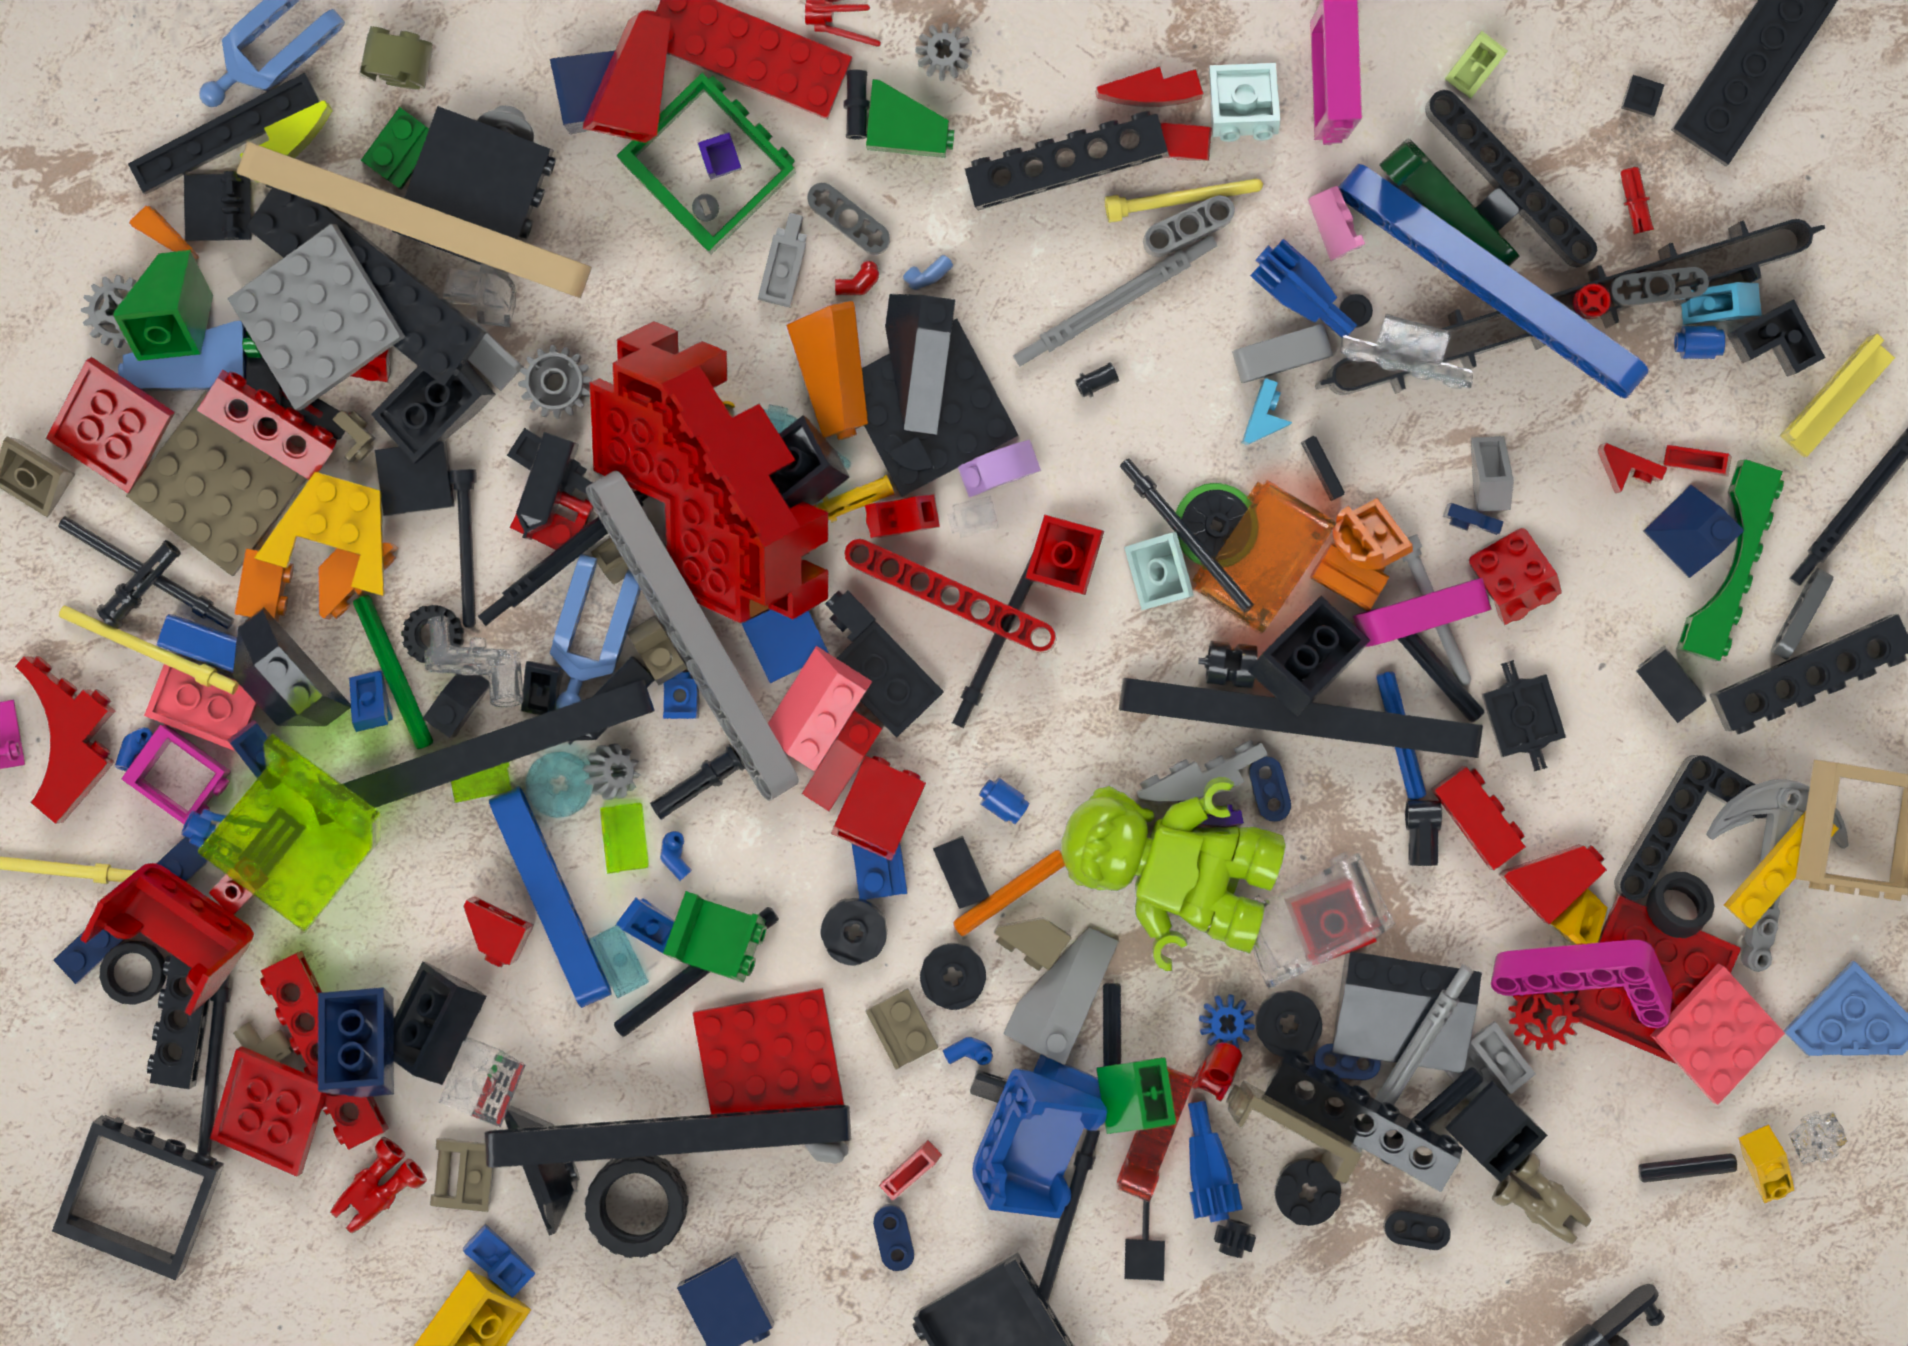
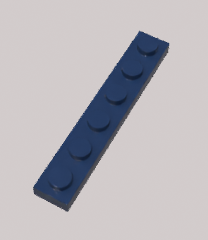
M184 837L156 863L165 867L185 882H188L213 858V856L200 847L189 843L190 839ZM212 841L207 843L219 852L223 849V847ZM103 929L87 943H84L80 940L84 933L83 931L53 961L75 984H78L103 961L106 953L113 947L120 945L125 939L115 938Z

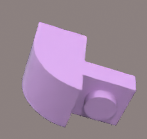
M1030 439L984 454L958 467L969 497L1041 471Z

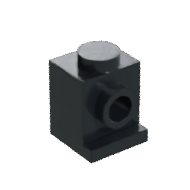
M848 590L844 594L837 591L825 603L833 612L829 619L842 632L847 628L852 632L847 637L851 642L876 620Z

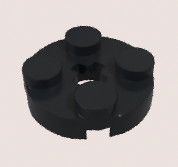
M851 898L841 899L827 911L822 921L820 934L827 952L834 960L845 965L856 966L868 962L880 954L885 945L888 930L885 915L874 904L864 899ZM854 923L860 925L859 930L863 932V936H856L855 940L849 939V932L845 930V927H852Z
M946 943L934 948L924 959L920 971V983L926 997L936 1005L948 1010H959L973 1004L982 993L986 982V970L981 957L969 946L959 943ZM954 967L955 971H961L963 974L962 977L958 978L959 984L952 986L951 981H945L943 978L944 975L948 974V968Z
M1293 990L1278 991L1271 994L1270 997L1262 1002L1255 1018L1257 1036L1270 1052L1281 1057L1284 1056L1286 1051L1292 1054L1308 1052L1316 1045L1322 1033V1019L1314 1002L1308 996ZM1294 1015V1022L1298 1024L1296 1030L1290 1029L1288 1033L1283 1032V1025L1280 1024L1281 1018Z
M1301 1158L1290 1162L1280 1172L1274 1189L1275 1201L1282 1214L1293 1221V1223L1307 1226L1318 1225L1328 1220L1339 1208L1341 1202L1340 1182L1333 1178L1322 1162L1310 1158ZM1308 1183L1310 1187L1316 1186L1317 1192L1313 1194L1314 1198L1309 1201L1306 1197L1300 1198L1298 1194L1303 1191L1302 1185Z

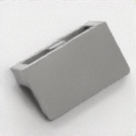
M471 318L470 320L484 330L486 334L468 360L502 391L520 372V369L524 367L478 322Z

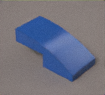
M486 1224L463 1247V1252L488 1273V1277L512 1298L535 1275V1271Z

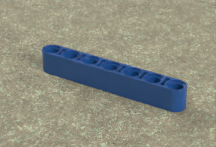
M518 786L489 799L494 817L577 1003L583 1008L612 995L605 973L522 788Z

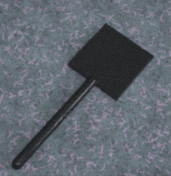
M1149 1167L1144 1168L1142 1240L1125 1239L1124 1279L1164 1281L1165 1241L1149 1240Z

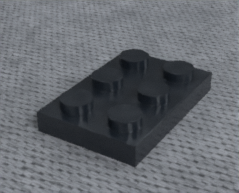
M876 621L836 658L872 681L861 702L896 738L944 693Z

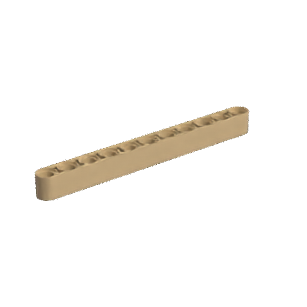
M248 141L237 170L239 175L578 298L582 297L592 269L589 265Z

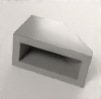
M1505 437L1471 438L1473 491L1477 511L1511 510L1514 479Z

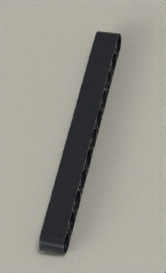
M1123 678L1119 702L1120 711L1479 758L1483 725L1320 703H1311L1297 717L1274 697Z
M640 680L309 795L319 827L652 713L655 709L645 680Z
M828 1105L492 1130L484 1133L486 1167L526 1166L851 1140L850 1106Z

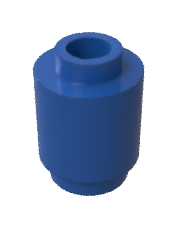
M1682 326L1681 331L1675 333V352H1680L1682 359H1715L1716 356H1723L1725 332L1723 329H1716L1715 326Z
M997 778L995 782L989 779L979 793V796L983 798L980 803L981 806L1004 822L1010 821L1014 825L1020 820L1030 804L1024 799V794L1001 778Z

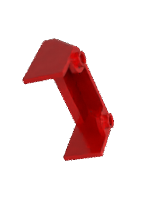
M147 863L98 901L80 940L87 943L103 929L118 939H130L139 932L192 968L186 977L187 985L194 992L185 1010V1013L190 1016L218 991L248 949L254 933L245 922L165 867L155 863Z

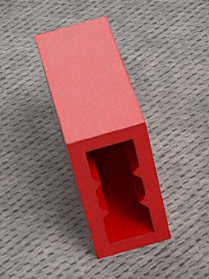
M865 756L831 834L892 861L926 782L921 781V777L913 771L904 769L901 772L890 767V762L881 757L873 756L870 758Z

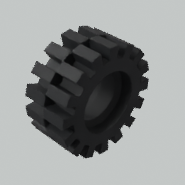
M438 605L422 606L418 610L412 611L409 614L410 617L405 619L403 623L405 627L401 631V636L404 638L402 643L407 648V653L414 657L416 661L438 665L452 660V657L459 653V648L464 643V628L460 624L462 622L459 617H456L450 609ZM429 622H437L445 630V640L439 647H427L421 640V630Z

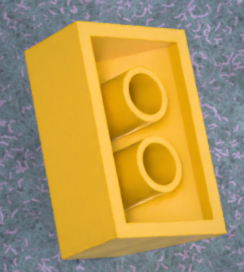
M467 1270L414 1346H506L531 1309L516 1297L512 1298L492 1280Z

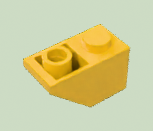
M1769 1124L1738 1138L1742 1156L1764 1204L1772 1200L1782 1199L1788 1193L1795 1190L1787 1154Z

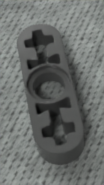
M817 183L810 188L807 199L810 208L867 253L878 255L887 250L890 244V236L888 230L830 184ZM825 191L830 192L828 198L835 205H837L838 200L844 202L836 209L833 218L827 215L832 211L829 206L824 203L820 207L815 205L817 202V198L814 196L816 192L821 194ZM845 210H853L858 215V223L852 228H845L839 222V216ZM864 220L870 222L866 226L869 232L876 234L880 231L882 233L881 240L883 244L881 246L877 244L872 247L868 246L869 238L862 232L859 238L853 235L862 228Z
M1698 267L1627 274L1616 278L1611 283L1609 295L1616 305L1622 307L1693 299L1705 293L1709 285V279L1706 272ZM1689 274H1693L1694 279L1700 280V285L1695 287V292H1691L1690 286H1683L1677 288L1678 295L1674 294L1675 281L1672 275H1677L1676 282L1689 279ZM1655 277L1663 278L1667 282L1668 289L1663 296H1656L1650 290V282ZM1639 279H1643L1642 291L1645 296L1644 299H1641L1642 291L1631 293L1628 295V300H1625L1623 294L1617 293V289L1623 285V282H1626L1627 287H1638L1641 285Z
M1817 568L1812 573L1771 648L1772 653L1785 660L1790 658L1833 581L1832 575L1820 568Z

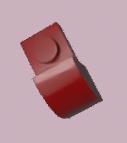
M934 494L865 505L866 524L870 532V538L896 536L940 527Z

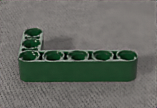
M1411 139L1404 140L1379 164L1383 171L1398 186L1404 184L1429 211L1510 267L1520 257L1508 241Z

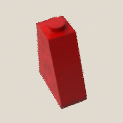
M1577 844L1505 869L1499 876L1544 923L1550 925L1607 869L1601 864L1605 860L1604 857L1592 845L1586 848L1584 845Z

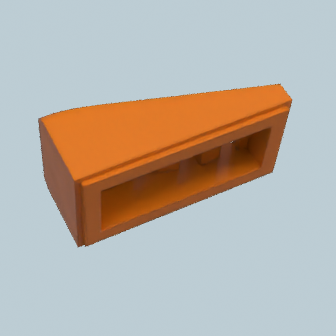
M145 206L129 221L133 228L173 252L191 250L195 260L199 258L198 253L156 209Z

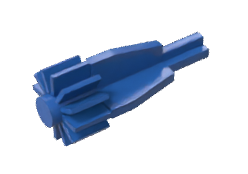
M1284 238L1274 249L1268 245L1255 261L1260 265L1250 276L1280 304L1314 323L1320 318L1344 340L1355 329L1357 324L1333 304L1337 296L1318 269Z
M1206 1101L1189 1103L1188 1108L1194 1136L1189 1138L1190 1177L1193 1192H1189L1194 1219L1209 1216L1210 1223L1230 1219L1229 1212L1243 1210L1238 1183L1234 1184L1231 1167L1218 1133H1212Z

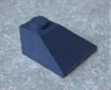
M1689 485L1643 532L1688 578H1691L1720 555L1744 530L1721 506L1694 486Z

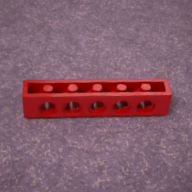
M300 951L260 970L263 975L260 978V982L265 993L268 996L272 995L278 1006L275 1008V1013L279 1022L283 1026L287 1024L292 1037L289 1038L292 1049L296 1055H302L307 1065L304 1067V1072L318 1078V1057L315 1055L314 1048L318 1043V993L323 992L303 951ZM288 983H294L299 987L300 997L298 1000L294 1001L287 997L285 989ZM303 1013H309L313 1016L315 1026L312 1030H306L301 1026L300 1017ZM326 1093L322 1110L326 1115L331 1114L336 1124L333 1127L334 1134L341 1145L345 1144L348 1150L389 1129L374 1096L355 1097ZM350 1102L358 1107L359 1115L357 1119H350L344 1114L343 1108L345 1103Z

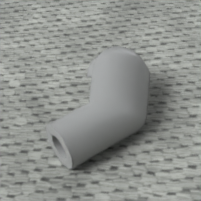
M844 1142L805 1144V1147L814 1159L821 1162L837 1164L842 1162L848 1154V1146Z

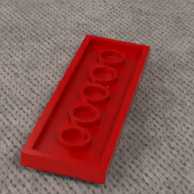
M660 0L656 12L660 13L662 18L671 19L667 47L668 55L828 120L846 76V71H848L851 64L852 56L716 0Z

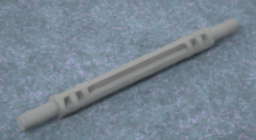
M1209 235L1185 251L1180 249L1172 256L1170 255L1162 262L1157 263L1154 267L1082 311L1062 321L1046 333L1044 332L1039 335L1041 339L1013 355L1017 364L1020 367L1047 350L1049 352L1055 350L1058 346L1063 345L1068 340L1073 339L1076 335L1148 291L1168 281L1184 269L1191 267L1190 263L1217 247L1216 241L1212 235Z
M1462 965L1447 990L1441 991L1375 1097L1377 1101L1381 1103L1388 1102L1393 1105L1396 1103L1459 1003L1458 996L1473 974V970L1470 967ZM1365 1114L1361 1119V1122L1364 1123L1373 1121L1372 1117L1368 1114ZM1354 1144V1146L1359 1150V1152H1361L1362 1148Z

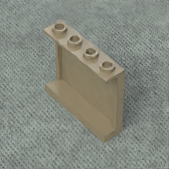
M1244 1080L1240 1087L1234 1085L1226 1102L1229 1103L1228 1111L1239 1127H1243L1252 1109L1326 1149L1320 1159L1334 1179L1346 1185L1362 1156L1353 1143L1264 1095V1091Z

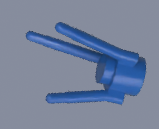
M203 809L201 814L195 811L189 814L181 835L189 838V843L200 847L219 862L233 869L235 864L207 843L212 841L238 855L242 853V849L214 835L216 824L211 823V821L269 830L270 825L254 820L216 814Z

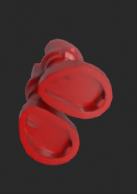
M382 1137L375 1146L377 1158L369 1168L355 1174L353 1182L337 1199L330 1211L337 1218L351 1204L359 1212L346 1226L348 1232L352 1234L368 1224L383 1210L389 1209L396 1195L407 1186L418 1189L427 1182V1178L415 1161L408 1158L386 1183L381 1186L378 1185L380 1179L406 1156L402 1148L386 1137Z

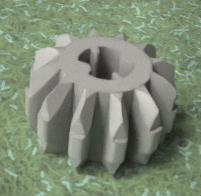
M948 23L942 24L941 33H938L936 27L931 25L929 31L932 38L926 34L919 36V40L926 46H917L915 49L916 54L925 55L918 60L919 67H924L931 64L926 72V75L929 77L937 69L939 70L940 81L945 80V71L948 70L955 79L958 77V71L955 66L964 70L968 68V63L962 58L972 56V50L963 48L970 40L967 36L957 40L961 32L959 27L954 28L950 34L948 33ZM943 45L949 46V54L951 56L947 58L944 55V59L939 58L937 47L941 46L943 49Z
M618 744L601 745L596 748V753H590L586 756L591 765L584 766L582 770L589 773V778L584 783L587 785L593 784L591 794H602L604 800H613L615 797L621 799L627 796V791H632L636 788L632 779L638 778L641 774L634 771L633 767L639 761L629 759L631 750L627 748L621 749Z

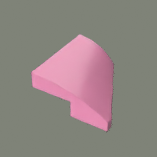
M1338 186L1322 191L1308 199L1330 261L1341 258L1348 252L1359 249L1365 244L1362 235L1357 236L1355 233L1352 214L1346 206Z

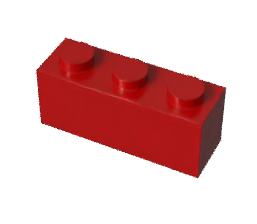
M1461 766L1431 788V791L1441 801L1442 806L1486 866L1494 871L1526 847L1521 841L1525 835L1514 821L1509 824L1501 814L1505 811V808L1494 794L1489 797L1482 786L1486 783L1475 768L1469 770L1467 766Z

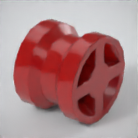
M1589 284L1576 292L1572 304L1578 316L1591 320L1606 313L1611 300L1606 288L1598 284Z

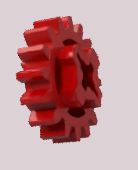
M1565 991L1550 992L1563 1001L1564 1004L1562 1005L1552 1004L1547 993L1525 994L1523 996L1513 995L1518 1004L1517 1006H1509L1508 1010L1516 1013V1017L1508 1021L1509 1024L1518 1025L1519 1027L1514 1032V1035L1516 1037L1525 1035L1523 1044L1528 1047L1535 1041L1536 1050L1542 1051L1545 1044L1548 1045L1551 1051H1555L1556 1042L1558 1041L1564 1046L1568 1045L1565 1036L1567 1034L1576 1036L1578 1033L1572 1026L1573 1024H1582V1020L1575 1017V1013L1582 1010L1581 1006L1572 1005L1571 1003L1577 997L1575 993L1572 992L1565 995ZM1533 998V1005L1529 1011L1524 1012L1527 1003ZM1543 1007L1552 1011V1015L1547 1017V1023L1538 1019V1015L1543 1013ZM1566 1018L1564 1026L1557 1033V1025L1561 1019ZM1527 1026H1538L1543 1037L1531 1033Z

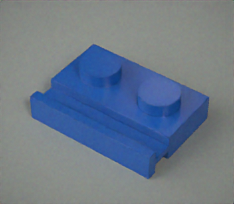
M900 843L892 861L852 844L860 899L867 900L907 894Z

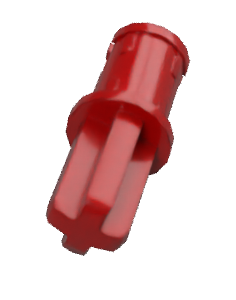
M1631 167L1622 170L1620 175L1627 201L1624 202V206H1628L1633 235L1654 230L1647 203L1650 197H1646L1640 169L1638 167Z

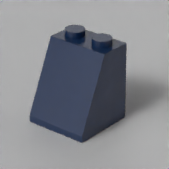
M615 50L550 59L563 125L570 135L589 131L583 129V122Z

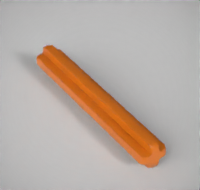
M1055 850L990 895L989 898H986L954 920L953 926L961 936H965L1063 868L1065 864L1061 851Z

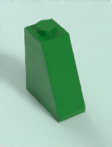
M873 79L866 149L870 151L946 158V149L953 150L955 130L949 129V120L881 80Z

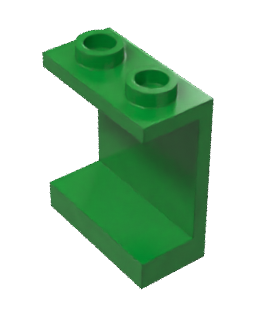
M685 891L663 954L673 960L744 983L746 976H750L754 970L756 958L753 956L757 945H761L767 933L766 920L758 914L752 913L750 915L704 900L697 894Z

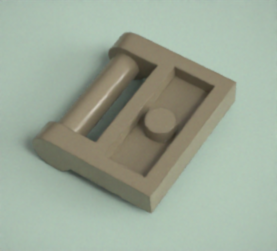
M437 1138L435 1149L438 1150L435 1190L434 1194L430 1197V1206L488 1212L490 1209L494 1168L486 1167L485 1143ZM452 1152L460 1153L456 1197L447 1195Z

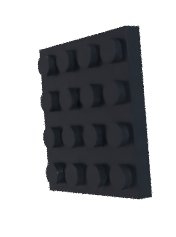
M957 318L953 320L937 435L904 431L890 354L862 368L868 424L864 425L901 497L1019 436ZM918 437L934 467L926 470L907 469L896 463L888 452Z

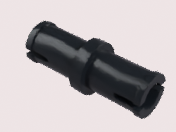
M848 70L846 71L847 99L843 101V108L847 110L846 138L853 140L866 139V110L870 109V101L866 100L867 71Z

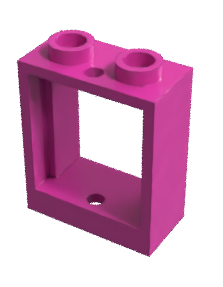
M160 725L121 779L182 824H185L192 811L201 814L203 809L210 810L207 804L214 795L219 797L230 782L226 778L231 771L170 726ZM171 742L216 773L189 811L144 780Z

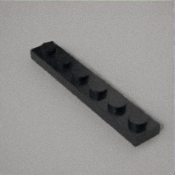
M303 73L128 163L142 193L146 195L246 144L247 141L249 142L265 134V127L321 101L307 74Z

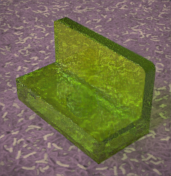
M642 803L600 807L607 874L648 868L649 859Z

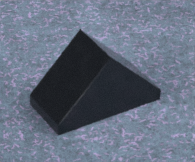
M526 661L521 711L542 715L556 710V700L559 696L564 673L562 667Z

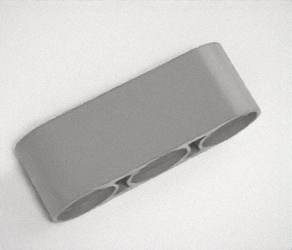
M1218 195L1156 223L1148 228L1143 239L1144 249L1153 257H1162L1210 235L1230 223L1234 216V204L1226 196ZM1215 204L1224 206L1228 213L1227 218L1215 220L1210 215V207ZM1186 218L1194 220L1197 223V232L1191 235L1183 233L1180 229V221ZM1156 232L1164 234L1168 240L1167 246L1162 249L1153 247L1149 240L1150 236Z
M1324 324L1232 351L1241 383L1257 380L1333 356Z

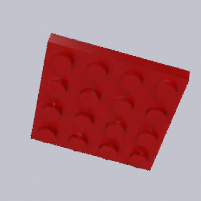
M1617 895L1598 943L1641 940L1652 946L1672 990L1670 1014L1717 964L1724 966L1731 973L1741 951V947L1701 930L1696 935L1688 938L1669 936L1653 924L1648 915L1647 907L1620 895ZM1624 986L1576 990L1575 995L1577 997L1571 1003L1572 1005L1581 1006L1582 1010L1576 1012L1575 1017L1581 1019L1582 1024L1676 1064L1650 1036L1657 1028H1651L1641 1023Z
M823 988L692 1012L711 1114L845 1105Z

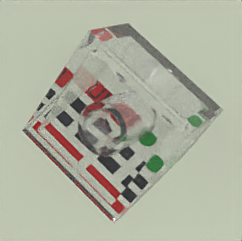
M467 1037L461 1045L438 1103L501 1127L526 1065L496 1047Z

